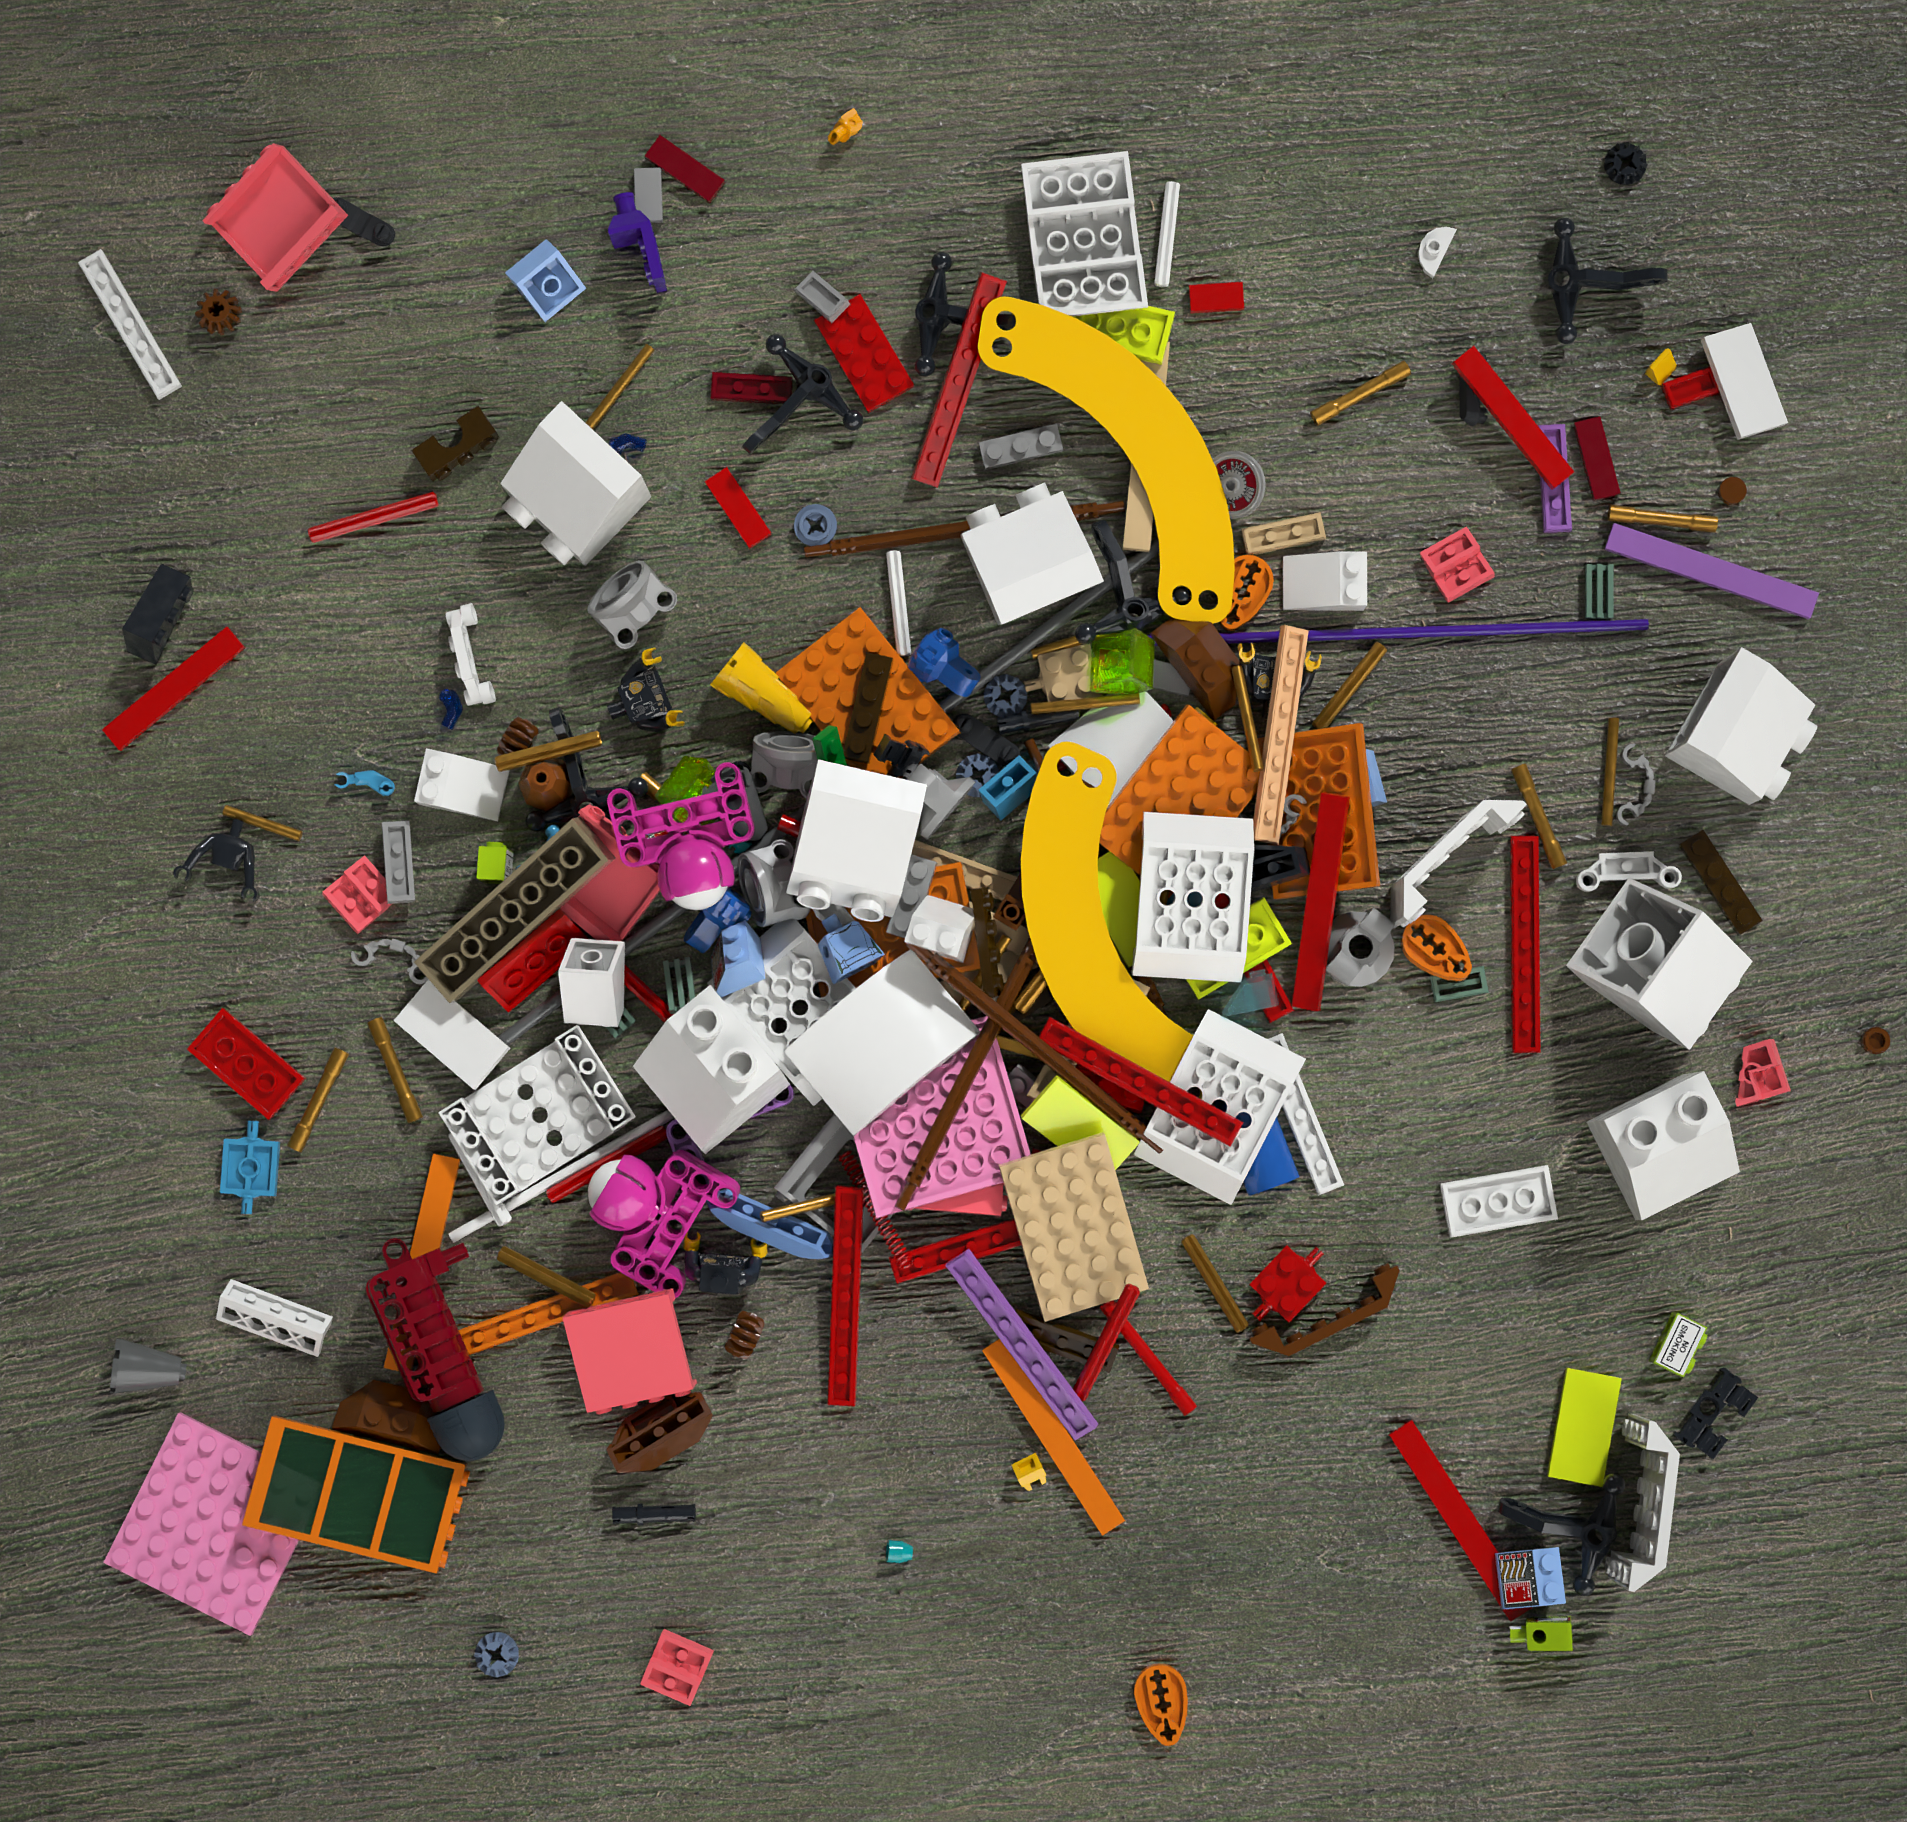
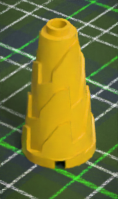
M744 642L710 684L728 698L735 699L751 711H757L772 723L779 724L794 734L798 731L803 734L813 722L809 718L811 713L798 701L797 696L778 680L779 676L762 662V658Z

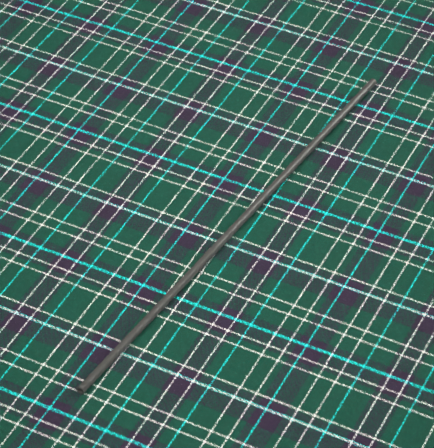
M1158 537L1151 542L1150 552L1139 551L1127 560L1130 575L1159 554ZM1110 574L1103 578L1104 582L1091 587L980 671L981 678L970 696L1113 588ZM953 692L938 704L947 714L968 697H963ZM805 804L789 817L801 822ZM777 825L742 853L768 847L774 841L781 840L787 833L777 830ZM742 853L731 860L734 874L738 872V858ZM674 903L623 941L625 942V957L688 909ZM557 991L500 1034L498 1038L506 1045H510L562 1005L561 991Z

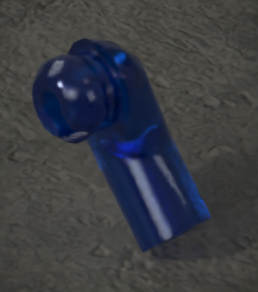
M624 433L611 439L608 445L619 455L627 448L644 452L647 439Z
M444 689L440 692L439 699L443 702L447 713L441 725L453 730L463 711V706L459 695L454 690Z

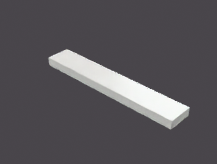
M100 249L79 261L78 264L156 397L160 400L181 388L180 381L104 252Z
M1283 1033L1268 1039L1289 1050ZM1298 1074L1282 1108L1317 1194L1321 1195L1344 1186V1183Z

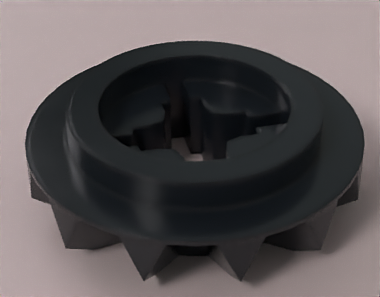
M1629 142L1617 143L1607 152L1604 159V169L1607 176L1620 185H1630L1639 181L1643 177L1648 165L1646 154L1640 150L1639 146ZM1631 155L1630 164L1633 167L1627 166L1622 171H1619L1622 164L1620 158L1625 160Z

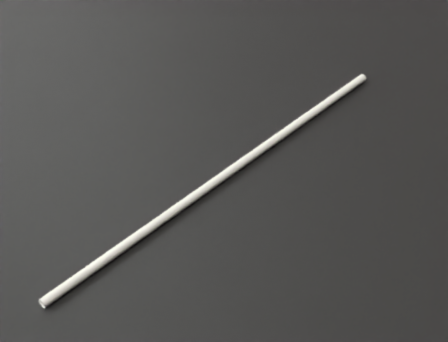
M666 1110L504 1202L507 1210L515 1209L675 1117L669 1110ZM487 1211L450 1232L449 1236L454 1243L492 1222L494 1219L490 1211Z

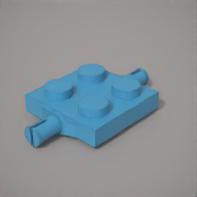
M247 1121V1137L224 1139L220 1193L235 1194L242 1197L241 1214H252L253 1198L277 1195L280 1142L265 1141L258 1138L259 1121Z

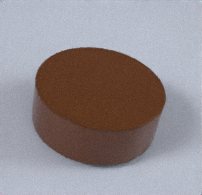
M1728 477L1718 487L1720 500L1728 505L1738 504L1747 493L1745 483L1738 477Z
M1872 1027L1865 1030L1861 1036L1862 1048L1869 1054L1884 1053L1890 1046L1888 1032L1880 1027Z

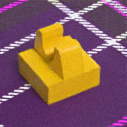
M1036 1453L1011 1465L1021 1487H1024L1027 1491L1032 1490L1030 1483L1038 1479L1041 1484L1046 1483V1473Z

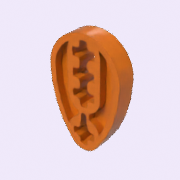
M1242 555L1234 559L1233 597L1228 615L1234 606H1238L1235 618L1239 619V621H1233L1230 625L1226 623V617L1219 622L1221 627L1227 631H1234L1249 622L1265 604L1273 588L1272 570L1263 559L1257 556ZM1252 563H1256L1260 573L1255 572L1252 576L1251 581L1255 585H1249L1246 590L1249 598L1244 597L1242 600H1239L1235 590H1241L1243 586V581L1240 578L1247 577L1249 569L1245 566H1251Z
M1421 915L1405 927L1401 946L1404 955L1411 963L1421 970L1445 980L1463 981L1468 978L1472 969L1468 951L1461 938L1445 920L1434 915ZM1421 927L1423 929L1422 935L1425 938L1433 937L1432 944L1435 947L1440 945L1444 947L1442 951L1444 955L1439 953L1435 956L1432 953L1434 948L1429 944L1426 947L1423 946V938L1419 935L1414 938L1411 928L1417 930ZM1452 962L1457 965L1463 963L1465 965L1463 968L1465 973L1459 971L1456 974L1453 971L1455 966Z
M1162 1663L1152 1664L1138 1674L1134 1683V1696L1143 1722L1151 1734L1161 1744L1171 1746L1179 1741L1185 1726L1188 1705L1186 1684L1182 1675L1174 1667ZM1155 1670H1159L1160 1674H1165V1678L1161 1679V1684L1163 1688H1168V1691L1164 1692V1699L1166 1702H1170V1705L1166 1706L1165 1712H1161V1709L1158 1707L1155 1708V1704L1159 1703V1697L1157 1694H1152V1691L1156 1690L1157 1686L1155 1680H1150V1677L1154 1676ZM1165 1718H1167L1170 1728L1176 1729V1732L1171 1734V1739H1166L1165 1735H1160V1732L1164 1731Z

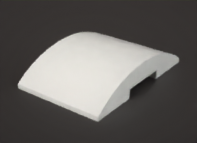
M1128 151L1021 164L1038 304L1069 316L1148 308Z
M1132 677L1131 694L1139 693L1140 704L1092 708L1048 745L1051 748L1061 742H1074L1108 758L1114 765L1117 774L1116 785L1109 804L1174 722ZM1109 693L1107 696L1123 695V694ZM1070 756L1060 758L1073 775L1077 770L1075 759ZM1090 767L1083 772L1082 779L1097 787L1102 781V774L1097 768Z
M910 949L837 1003L799 1036L784 1053L854 1137L930 1072L940 1067L978 1036L980 1030L919 957Z

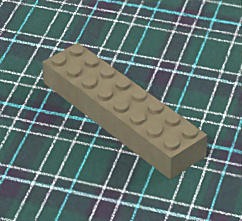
M581 817L571 819L414 963L449 1003L459 1000L478 983L477 980L567 903L616 857Z

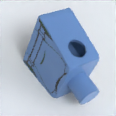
M836 914L822 921L828 934L818 943V947L833 984L876 964L884 955L883 951L859 922L853 921L843 926Z

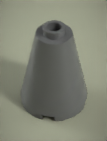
M744 767V770L740 771L755 829L752 838L748 841H758L765 835L768 825L752 774ZM726 768L722 771L721 778L723 782L730 783L735 779L736 773L733 768ZM715 775L710 779L712 784L708 789L704 786L701 795L718 791ZM739 795L730 796L728 799L729 808L731 810L739 809L742 805L741 797ZM740 821L735 825L734 830L743 837L748 833L749 827L746 822Z
M116 1338L110 1393L117 1394L179 1385V1380H185L187 1364L181 1363V1357L125 1339Z

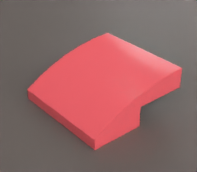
M1467 526L1420 552L1426 568L1447 603L1495 577L1494 571L1480 552V546Z
M365 855L345 870L339 879L322 891V895L357 934L392 905L387 904L386 879Z
M663 1629L640 1685L691 1706L714 1650Z

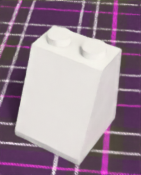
M927 895L912 915L904 942L927 949L933 954L937 953L942 957L963 963L975 927L973 908Z
M571 938L558 970L564 1023L618 1027L624 1011L625 942Z

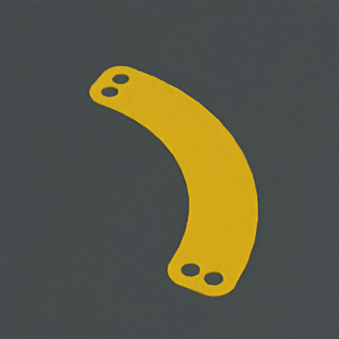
M999 297L992 300L985 307L982 314L978 339V353L981 360L993 370L1024 377L1047 386L1067 397L1088 412L1110 433L1135 468L1147 493L1154 515L1160 558L1158 601L1162 610L1170 617L1178 620L1207 621L1212 624L1223 620L1230 612L1232 606L1235 572L1233 533L1228 505L1216 466L1202 436L1183 406L1161 379L1144 363L1099 330L1077 318L1044 305L1012 297ZM1009 311L1015 316L1016 324L1014 328L1006 331L998 327L996 317L1000 312ZM999 337L1008 339L1012 345L1011 353L1005 357L997 356L992 349L993 341ZM1177 586H1185L1191 591L1192 597L1188 604L1178 605L1174 602L1172 592ZM1205 590H1210L1217 595L1218 603L1212 610H1205L1199 604V595Z
M1061 742L1052 746L1044 756L1032 788L1024 822L1021 851L1022 898L1027 928L1036 959L1052 996L1075 1031L1170 1082L1194 1035L1188 1033L1165 1016L1150 1002L1133 981L1113 945L1102 912L1098 888V851L1105 812L1117 781L1116 770L1112 762L1105 756L1074 742ZM1064 756H1070L1077 762L1076 772L1069 777L1061 775L1057 770V763ZM1090 767L1097 768L1102 774V781L1095 788L1087 787L1082 781L1083 772ZM1200 1089V1096H1199V1098L1202 1099L1203 1094H1202V1091H1201V1089Z

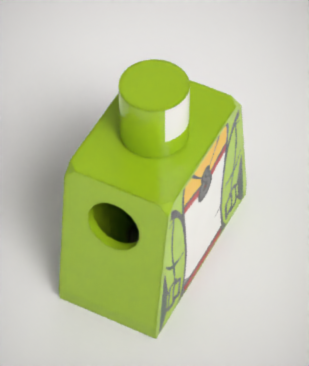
M1571 1616L1526 1618V1626H1510V1642H1527V1650L1573 1651ZM1542 1630L1545 1632V1636L1538 1638L1534 1635V1631Z

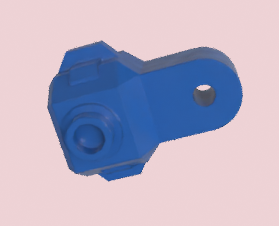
M944 628L936 629L927 634L918 644L908 662V668L919 681L928 683L938 679L951 691L963 697L970 696L981 678L979 672L959 656V643L953 639L952 633Z
M727 887L725 894L716 904L700 911L686 931L684 942L701 953L706 952L723 929L744 920L746 922L749 920L752 914L749 904L745 898Z

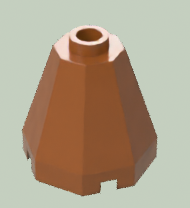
M558 758L526 765L518 782L526 804L544 812H547L573 794L566 762ZM547 777L546 781L541 783L543 781V778Z

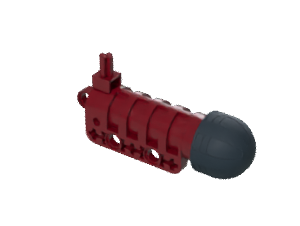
M397 1238L389 1239L384 1243L381 1250L388 1270L369 1279L365 1285V1293L408 1394L414 1401H428L433 1413L444 1410L428 1418L427 1421L438 1444L447 1454L464 1461L484 1458L496 1449L503 1437L504 1416L494 1390L475 1396L485 1390L436 1279V1276L449 1271L448 1266L469 1258L467 1248L462 1242L444 1251L437 1248L412 1259L406 1244L402 1240ZM391 1243H397L402 1248V1254L397 1259H392L387 1255L386 1249ZM377 1283L385 1285L382 1293L381 1291L375 1292L374 1286ZM387 1296L391 1297L390 1300H387L382 1304H379L380 1299L386 1298ZM386 1306H392L396 1310L394 1320L386 1318L384 1314ZM401 1321L402 1325L392 1330L389 1326ZM399 1333L400 1335L405 1334L407 1336L403 1343H397L396 1341ZM412 1347L413 1351L401 1355L400 1351ZM409 1356L416 1358L418 1361V1367L415 1371L409 1370L406 1365V1360ZM423 1372V1377H419V1379L412 1380V1376L419 1375ZM421 1384H427L429 1388L425 1391V1394L418 1393L417 1389L421 1387Z

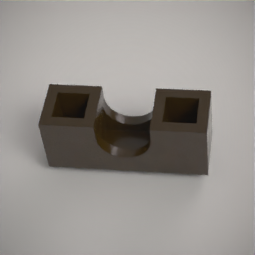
M479 405L456 420L463 433L460 443L456 446L444 447L439 444L433 435L411 450L433 482L437 479L441 481L447 478L452 473L451 470L459 464L461 466L468 464L474 459V454L480 450L486 451L497 443L496 439L499 438V435Z

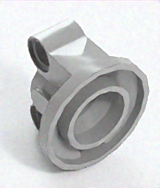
M638 560L629 563L612 575L594 594L587 609L594 620L608 631L610 639L617 646L628 649L637 642V630L649 622L658 610L667 612L676 606L677 595L671 588L661 583L656 574L644 561ZM666 591L667 599L662 603H657L658 595ZM625 628L628 629L626 638L618 640L619 631Z
M771 731L755 736L750 773L752 774L757 792H764L773 785L784 789H800L802 796L807 799L811 786L810 780L813 779L818 762L812 741L816 735L802 734L801 732L794 734L791 731ZM757 773L765 774L767 782L761 781Z
M922 764L918 765L906 780L927 785L920 816V835L927 840L943 824L975 785L976 782L971 777L947 780L936 770L927 769Z
M776 840L768 847L742 853L738 858V876L741 891L749 904L750 911H752V919L760 927L789 919L802 920L810 912V908L797 905L794 902L797 901L796 895L786 893L792 867L791 860L794 853L793 846L786 840ZM775 854L783 855L785 858H777Z
M1374 907L1368 913L1351 911L1337 916L1332 923L1326 966L1328 975L1345 986L1363 987L1377 982L1387 973L1394 959V941L1390 931L1395 926V923ZM1362 935L1370 941L1371 953L1367 958L1357 959L1350 953L1349 942L1354 936Z

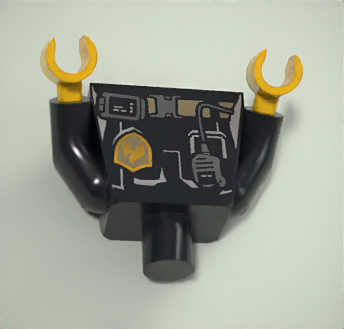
M1252 643L1249 652H1242V644H1239V666L1243 668L1248 695L1252 696L1253 702L1264 703L1262 718L1268 719L1276 657L1255 655ZM1311 651L1306 653L1299 700L1311 687L1316 669L1321 665V654L1317 661L1312 662L1309 660Z
M653 647L644 650L642 657L631 665L622 677L620 686L617 687L621 700L607 705L612 720L628 715L633 726L636 725L640 730L658 733L673 726H684L685 722H677V715L683 712L672 709L658 670L655 666L651 667V665L662 661L661 657L652 658V652L656 650Z
M688 1232L686 1233L683 1242V1248L687 1251L685 1252V1275L688 1279L698 1284L699 1291L736 1295L745 1287L757 1282L763 1262L762 1258L768 1253L766 1243L757 1246L756 1239L752 1238L751 1253L753 1256L751 1257L698 1253L700 1234L697 1232L696 1239L690 1240L687 1237Z

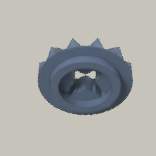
M808 505L802 508L796 515L794 521L795 534L803 544L808 546L827 544L830 540H833L837 531L835 515L829 508L823 505ZM823 517L820 526L824 533L815 530L808 535L811 526L807 519L817 522Z
M1007 674L994 677L985 688L984 701L986 707L998 717L1017 715L1023 710L1027 701L1025 685L1017 677ZM999 686H1002L1006 692L1016 690L1010 696L1012 706L1005 700L995 702L1001 695Z
M975 754L967 756L958 765L956 779L971 777L973 775L971 766L973 765L978 771L988 769L982 776L983 783L986 784L999 773L995 762L988 756ZM974 780L976 783L967 795L981 797L978 789L982 787V784L978 780Z
M493 1632L485 1635L478 1642L474 1657L477 1667L485 1675L500 1677L507 1675L515 1668L519 1658V1650L516 1642L509 1635ZM500 1645H503L500 1655L505 1660L498 1659L491 1665L492 1655L488 1650L495 1651Z

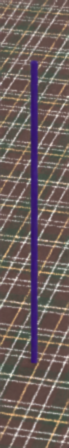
M1648 619L1309 630L1307 641L1648 630L1649 622ZM1280 631L1219 634L1227 644L1278 642ZM1136 636L1135 638L1136 647L1158 646L1151 636Z

